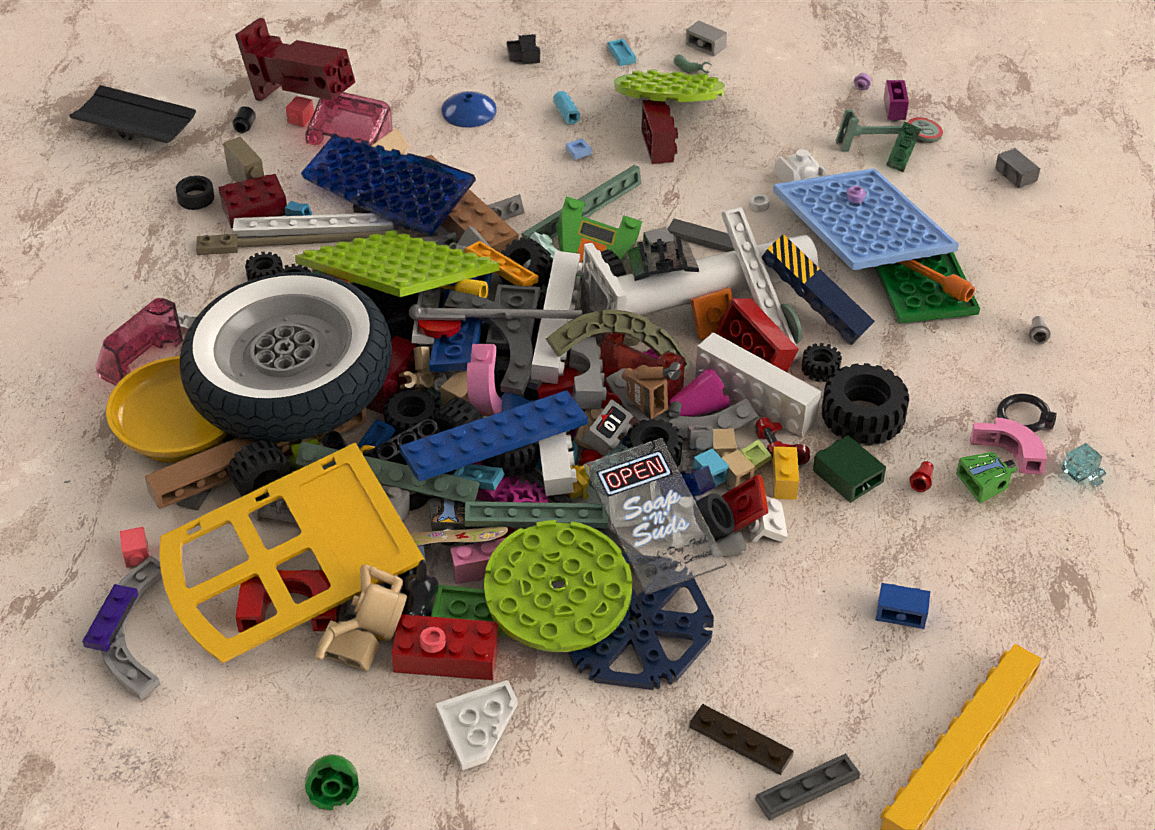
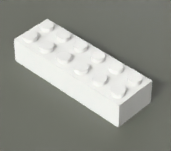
M714 332L697 346L695 378L706 369H713L725 387L722 389L724 394H728L729 397L737 402L747 398L755 412L768 417L773 422L780 423L784 428L800 437L804 436L817 423L821 397L820 390Z

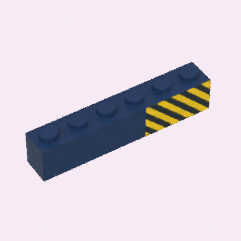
M784 234L767 248L762 255L765 264L772 268L782 281L788 283L798 296L807 301L814 311L818 312L830 326H833L841 334L844 340L852 345L875 322Z

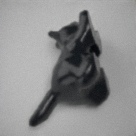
M424 560L419 562L416 574H408L403 580L402 587L407 598L402 614L431 617L430 604L431 599L438 592V581L435 577L426 575L427 566Z

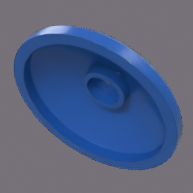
M465 91L450 96L443 103L441 110L443 118L448 123L458 127L471 128L490 122L496 115V104L483 93Z

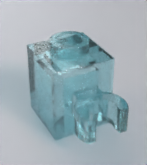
M1087 443L1066 453L1062 470L1077 483L1089 477L1090 482L1097 487L1104 482L1101 477L1106 475L1105 470L1099 467L1102 456Z

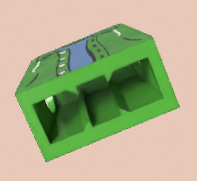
M989 452L960 458L956 474L975 499L982 503L1008 488L1011 474L1016 472V465L1013 460L1002 462L996 453Z

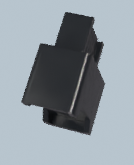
M536 34L519 35L518 40L506 41L510 61L522 60V64L540 63V48L536 46Z

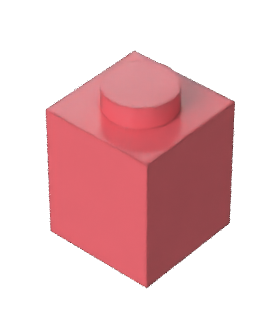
M295 96L286 106L287 122L304 127L314 116L313 100Z
M144 526L119 531L126 568L138 566L150 557Z

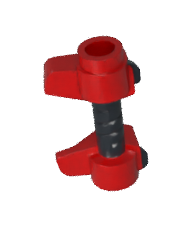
M763 417L754 425L757 437L759 439H767L769 444L766 449L771 454L772 459L774 447L792 446L777 441L774 434L783 429L780 423H772L768 417Z

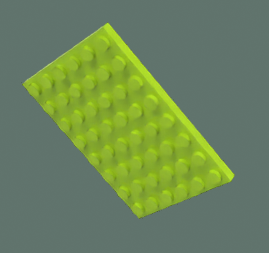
M395 230L386 231L383 235L372 234L366 239L355 238L353 242H338L336 246H321L320 250H304L303 254L295 255L296 264L398 297L499 271V262L490 260V257H478L476 253H464L462 249H450L448 245H436L434 241L426 242L423 241V238H412L409 234H398Z

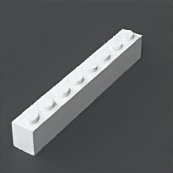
M555 251L543 310H575V304L572 303H577L578 290L575 289L580 287L581 276L578 275H582L583 263L579 262L580 254ZM541 318L532 361L531 379L557 384L559 375L563 376L565 362L561 361L566 360L567 352L558 357L545 338L573 319Z

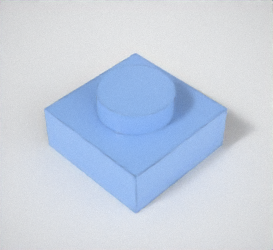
M583 138L566 143L567 152L575 160L591 155V147Z

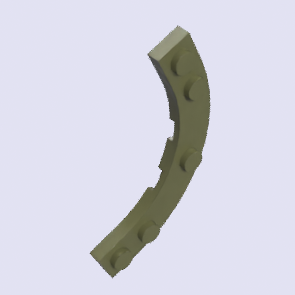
M602 310L587 313L569 321L545 338L559 357L589 336L601 333H618L633 337L647 345L656 353L667 369L672 362H678L681 365L678 371H682V374L693 366L682 348L666 330L659 328L650 322L648 318L628 311Z

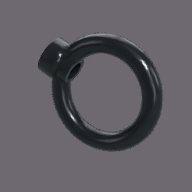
M1031 394L1010 395L1003 399L997 407V418L1008 419L1006 409L1011 404L1026 402L1037 406L1041 411L1039 421L1034 424L1024 425L1033 432L1040 431L1043 428L1052 430L1056 422L1057 413L1050 411L1049 406L1042 399Z

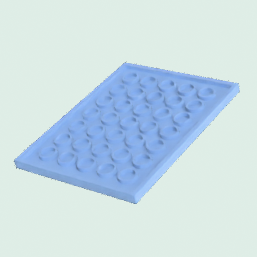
M875 168L774 184L773 192L852 270L948 254L958 250L959 244ZM852 186H860L866 191V197L861 203L850 202L846 195L847 189Z

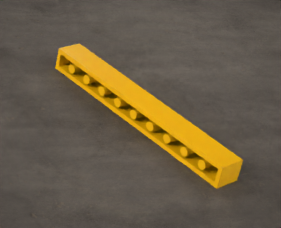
M1014 644L1009 651L1004 650L999 658V665L997 667L992 666L986 676L987 681L985 683L980 682L974 691V698L972 700L967 699L961 709L962 714L959 717H953L948 726L949 731L946 734L941 733L935 743L936 748L933 752L929 750L925 754L921 762L923 764L921 768H915L908 778V785L899 788L892 806L886 805L880 815V819L883 820L881 830H922L1037 675L1042 660L1041 657L1017 644Z

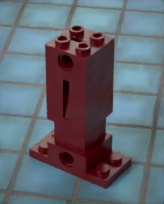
M265 18L256 19L235 34L255 100L262 101L281 86L282 91L332 101L356 83L347 49L296 40L292 44L282 43L280 37L269 35Z

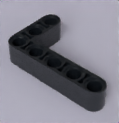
M425 420L365 452L363 456L407 465L400 453L401 445L442 431L434 420ZM337 431L327 432L322 438V445L324 447L340 450L348 446Z

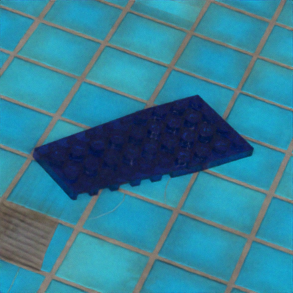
M336 133L332 135L301 172L303 179L383 219L430 237L476 181L474 174L411 153L403 155L400 153V150L396 149L388 151L381 145L376 147L369 146L366 141H361V143L354 142L351 137L339 138Z

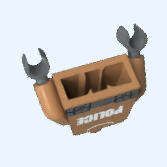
M672 362L668 369L641 365L635 370L627 368L622 373V379L627 382L628 398L650 420L658 415H664V413H667L672 419L679 417L682 404L673 401L668 407L667 379L664 376H667L670 380L678 379L682 372L678 371L681 366L680 363Z

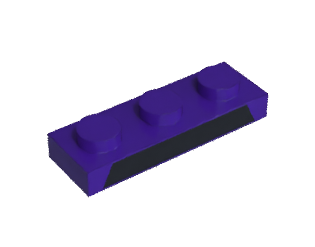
M117 584L113 585L82 641L85 648L108 652L139 595L136 588Z

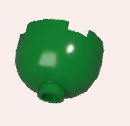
M335 754L324 755L316 759L308 768L305 777V790L309 796V801L318 808L334 810L333 806H340L346 803V806L349 805L356 798L359 790L358 773L352 762L343 756Z

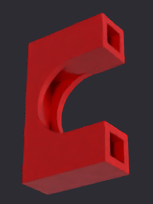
M277 570L289 593L302 594L310 599L331 587L323 570ZM257 576L240 584L235 616L238 632H244L264 622L266 610L272 602L261 579ZM340 605L312 618L313 632L325 631L330 621L338 623Z

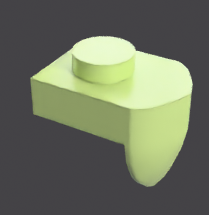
M759 439L744 449H739L755 466V470L772 460L771 454Z

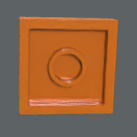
M726 287L690 299L697 339L704 340L713 332L716 334L729 303L733 299L731 288Z

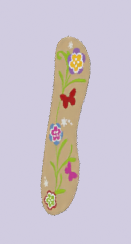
M497 526L465 530L413 532L410 535L417 546L437 542H482L503 536L508 532V528Z

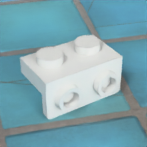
M766 496L769 513L748 524L750 539L756 543L762 536H766L783 542L788 536L782 502Z

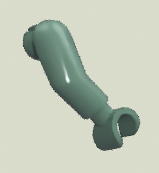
M681 54L674 57V64L685 72H698V70H702L705 73L710 72L705 71L703 68L705 64L711 65L709 62H703L702 64L691 63Z

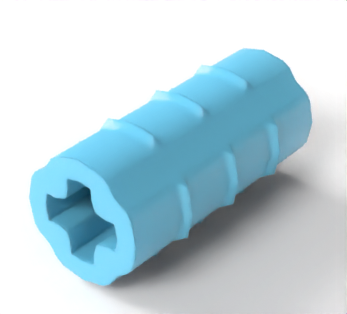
M565 91L555 93L553 102L562 118L568 124L577 123L580 119V112L577 106L574 105L575 103L571 100V97Z

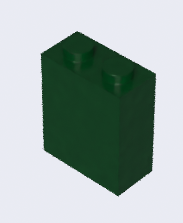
M847 435L841 440H836L826 449L816 453L813 471L851 503L884 482L886 466Z

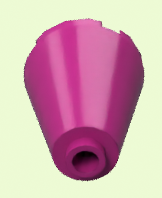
M708 368L668 401V407L673 401L682 404L680 416L696 417L727 409L730 407V400L728 394L724 396L722 389L725 387L719 376L713 369L710 370Z

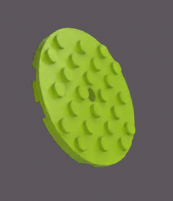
M649 69L646 73H643V71L635 70L632 71V74L616 78L614 83L615 90L620 94L639 99L642 97L650 98V100L666 101V98L668 100H677V102L706 101L716 99L717 95L723 96L725 93V84L719 81V78L708 77V74L703 73L692 75L679 71L672 73L658 72L655 69Z
M548 520L536 522L535 526L524 530L523 528L518 529L497 546L486 566L484 595L492 618L511 638L523 645L542 651L569 652L600 642L619 626L631 602L632 575L629 564L626 563L622 556L620 548L602 532L571 521V524ZM555 581H561L565 584V587L553 589L551 584Z

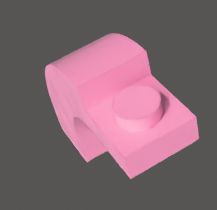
M472 344L471 363H467L469 403L482 416H491L502 411V400L497 395L494 382L496 346L494 344Z
M997 417L994 424H973L970 437L971 445H989L1005 448L1017 458L1020 473L1043 474L1047 461L1046 451L1042 441L1032 430L1018 422Z

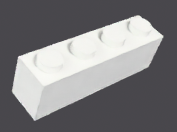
M566 432L540 440L539 447L546 496L574 492L573 483L577 482L575 468H570V466L575 465L573 451L568 452V449L572 448L571 435H566Z

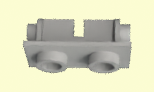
M520 194L487 205L503 220L524 213Z

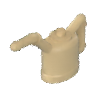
M362 565L360 568L361 593L359 597L354 595L351 605L355 606L353 611L356 613L355 618L337 626L329 627L323 635L314 658L322 660L333 639L358 627L391 640L407 595L399 593L403 584L402 579L398 575L394 576L374 568L375 566ZM370 577L390 584L391 588L387 589L377 584H371Z

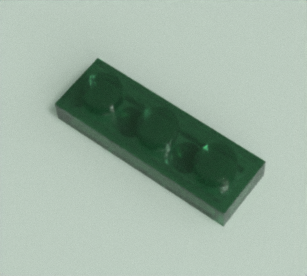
M904 121L886 163L887 166L904 172L921 128Z

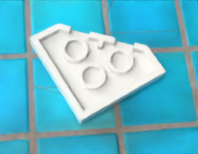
M508 680L436 703V711L462 771L488 761L517 707V698Z

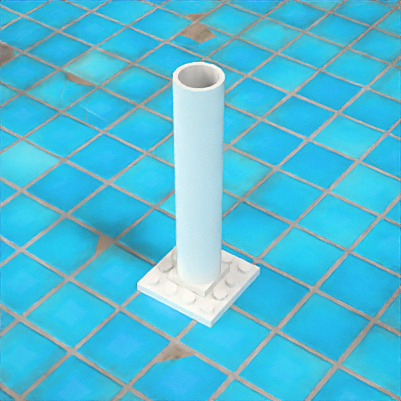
M801 235L788 238L818 266L817 251L810 237ZM774 242L757 245L761 257ZM584 244L580 310H582L583 315L602 310H622L643 315L691 304V298L726 287L731 288L732 294L750 290L735 250L695 259L699 272H685L681 270L653 274L635 281L633 273L619 277L613 276L608 263L604 262L601 252L595 248L594 244ZM764 262L771 283L776 284L784 282L781 280L780 276L772 268H769ZM598 334L597 338L611 361L620 360V354L623 350V334Z

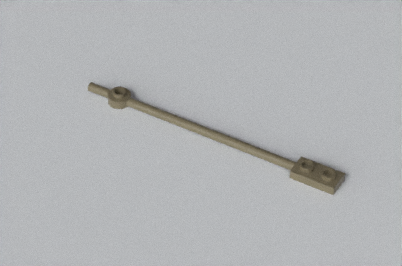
M409 223L403 224L398 230H395L398 234H409L412 238L438 236L437 228L417 229L416 226ZM386 231L238 239L237 234L197 236L196 252L197 255L238 253V247L353 241L355 238H369V235L372 234L383 235Z

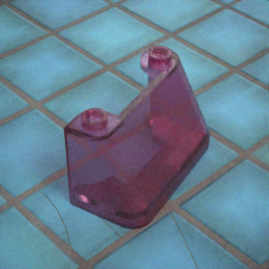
M345 92L332 101L319 98L305 133L306 143L319 145L324 140V135L356 142L358 152L365 156L363 154L365 149L393 131L390 106L381 100Z
M156 298L103 340L95 366L97 375L116 386L131 372L128 365L152 345L162 349L165 343H172L175 347L182 343L183 337L175 303L165 298Z

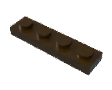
M705 704L700 706L690 720L689 728L779 775L782 774L793 757L794 750Z

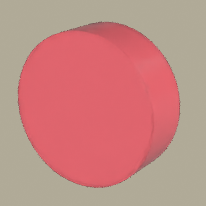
M429 627L421 632L420 645L424 651L435 653L444 648L446 643L445 633L440 628Z

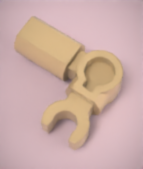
M429 347L414 348V361L417 373L406 371L399 374V377L407 379L406 384L400 385L402 389L411 387L425 389L434 385V376L429 372Z

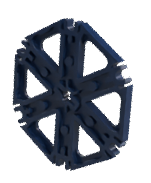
M622 553L627 564L655 567L658 570V574L638 596L632 586L631 602L622 622L610 635L592 645L589 649L569 651L568 654L575 669L578 666L579 673H582L587 668L592 670L589 673V680L595 679V683L653 690L654 684L659 689V679L665 678L669 685H671L674 676L677 682L711 643L713 631L705 630L704 628H713L714 616L692 573L690 572L687 576V568H684L681 572H676V561L672 562V559L658 558L657 560L654 558L652 562H648L647 557L649 559V556ZM640 557L642 558V561H643V564H642V565H640L641 559H640L639 561H637V559L640 558ZM667 564L668 566H670V564H672V566L674 564L675 568L673 567L672 569L668 567L667 571L666 569H664V572L662 570L664 567H667ZM682 587L689 590L698 608L694 613L661 610ZM630 612L635 619H638V627L633 620H630ZM657 636L693 640V644L679 660L672 661L667 658ZM631 643L643 671L639 674L611 670L609 668L611 664Z

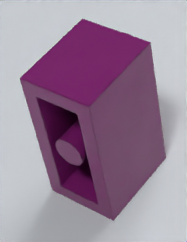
M886 80L883 99L887 120H906L909 99L905 80Z

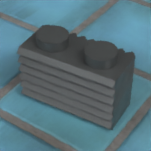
M1015 147L1004 153H999L997 156L996 170L1018 188L1038 181L1040 168Z

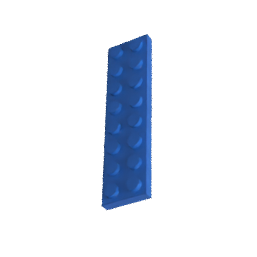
M492 273L470 278L472 280L486 281L489 294ZM449 289L445 290L442 308H445L444 305L451 292ZM465 317L466 321L461 320V329L458 333L451 337H447L446 334L441 335V338H435L429 362L430 372L466 371L467 363H471L472 344H479L483 321L473 317Z
M566 390L401 445L400 453L418 482L587 425L588 417Z

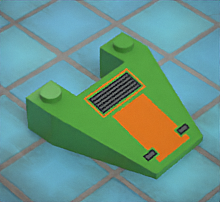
M566 196L557 223L560 251L580 254L579 262L582 263L584 244L593 243L600 252L608 249L612 250L623 263L628 257V250L635 246L642 221L623 215L619 228L581 216L585 202Z

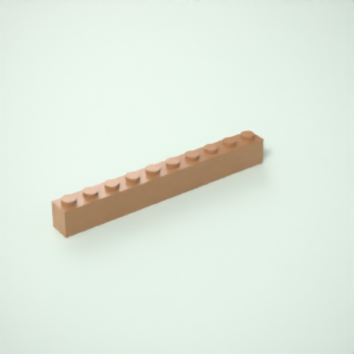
M366 407L354 418L331 431H337L341 434L367 423ZM326 433L318 436L315 435V437L308 439H298V441L291 442L281 441L276 444L286 457L292 454V445L314 439L321 442ZM238 437L168 467L154 471L145 476L147 490L157 507L162 509L230 480L227 469L231 458H234V454L242 450V447L248 446L254 441Z

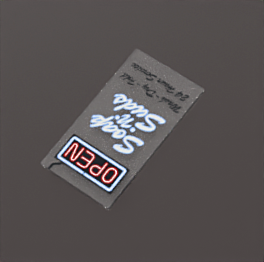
M663 438L584 464V468L645 595L727 566Z

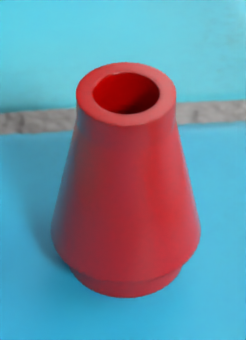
M922 462L910 476L909 481L913 490L925 492L931 488L934 470L931 462Z

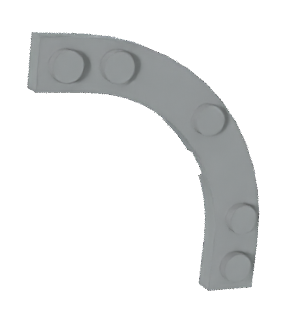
M625 368L605 378L612 393L621 399V406L634 415L633 419L639 422L644 419L646 421L650 420L627 396V382L622 379V373L626 370ZM745 398L728 409L713 415L703 417L679 415V417L672 419L667 413H664V415H658L654 419H663L666 423L668 421L671 422L672 426H676L679 432H681L682 439L687 441L688 425H710L712 429L734 428V431H737L758 419V415L748 399Z
M153 556L148 557L117 584L138 590L139 595L132 608L147 590L162 579L160 561ZM128 614L108 652L101 651V654L113 677L133 695L142 700L160 685V681L157 676L142 666L127 648L125 628L129 617Z

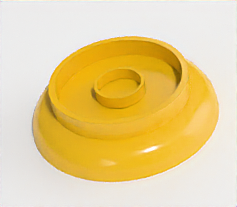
M180 356L158 359L133 370L115 386L107 401L106 418L116 438L126 447L156 461L166 463L180 462L220 445L224 441L223 439L229 435V433L209 423L191 404L180 376Z

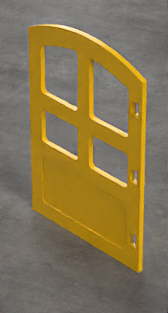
M356 442L160 536L159 556L161 574L171 606L191 637L207 653L221 663H225L352 599L354 595H360V568L362 565L375 566L374 568L395 576L418 566L421 560L425 561ZM335 460L336 465L325 470L323 469V465ZM268 492L269 497L259 502L255 500V498ZM283 499L299 526L301 534L272 549H266L249 518V514L275 500ZM226 524H232L249 559L197 586L187 588L182 565V546ZM199 525L201 526V530L188 535V530ZM306 551H312L331 587L302 603L296 604L276 568L279 564ZM253 577H259L277 610V614L274 617L232 638H226L197 609L200 603ZM370 577L371 584L380 585L384 583L380 580Z

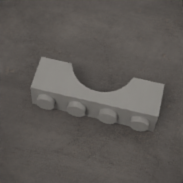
M587 337L568 350L569 367L584 373L574 377L572 392L573 399L581 409H601L602 400H606V387H602L604 386V373H602L603 364L602 359H600L601 348L596 344V337Z

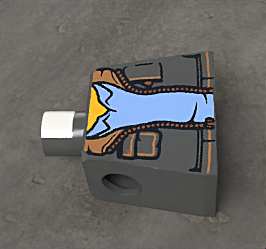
M429 496L432 531L468 529V526H465V504ZM441 542V544L451 546L454 542Z

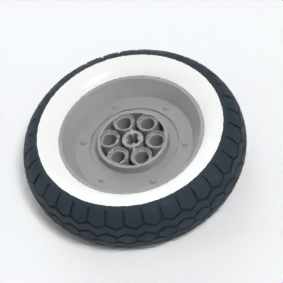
M288 272L272 274L233 287L210 302L198 314L189 327L182 343L180 376L191 404L203 418L218 429L236 437L257 442L260 440L273 443L298 441V439L303 440L315 437V435L324 434L343 425L359 414L374 399L381 389L390 367L392 354L391 336L386 320L379 308L364 292L341 279L318 273Z

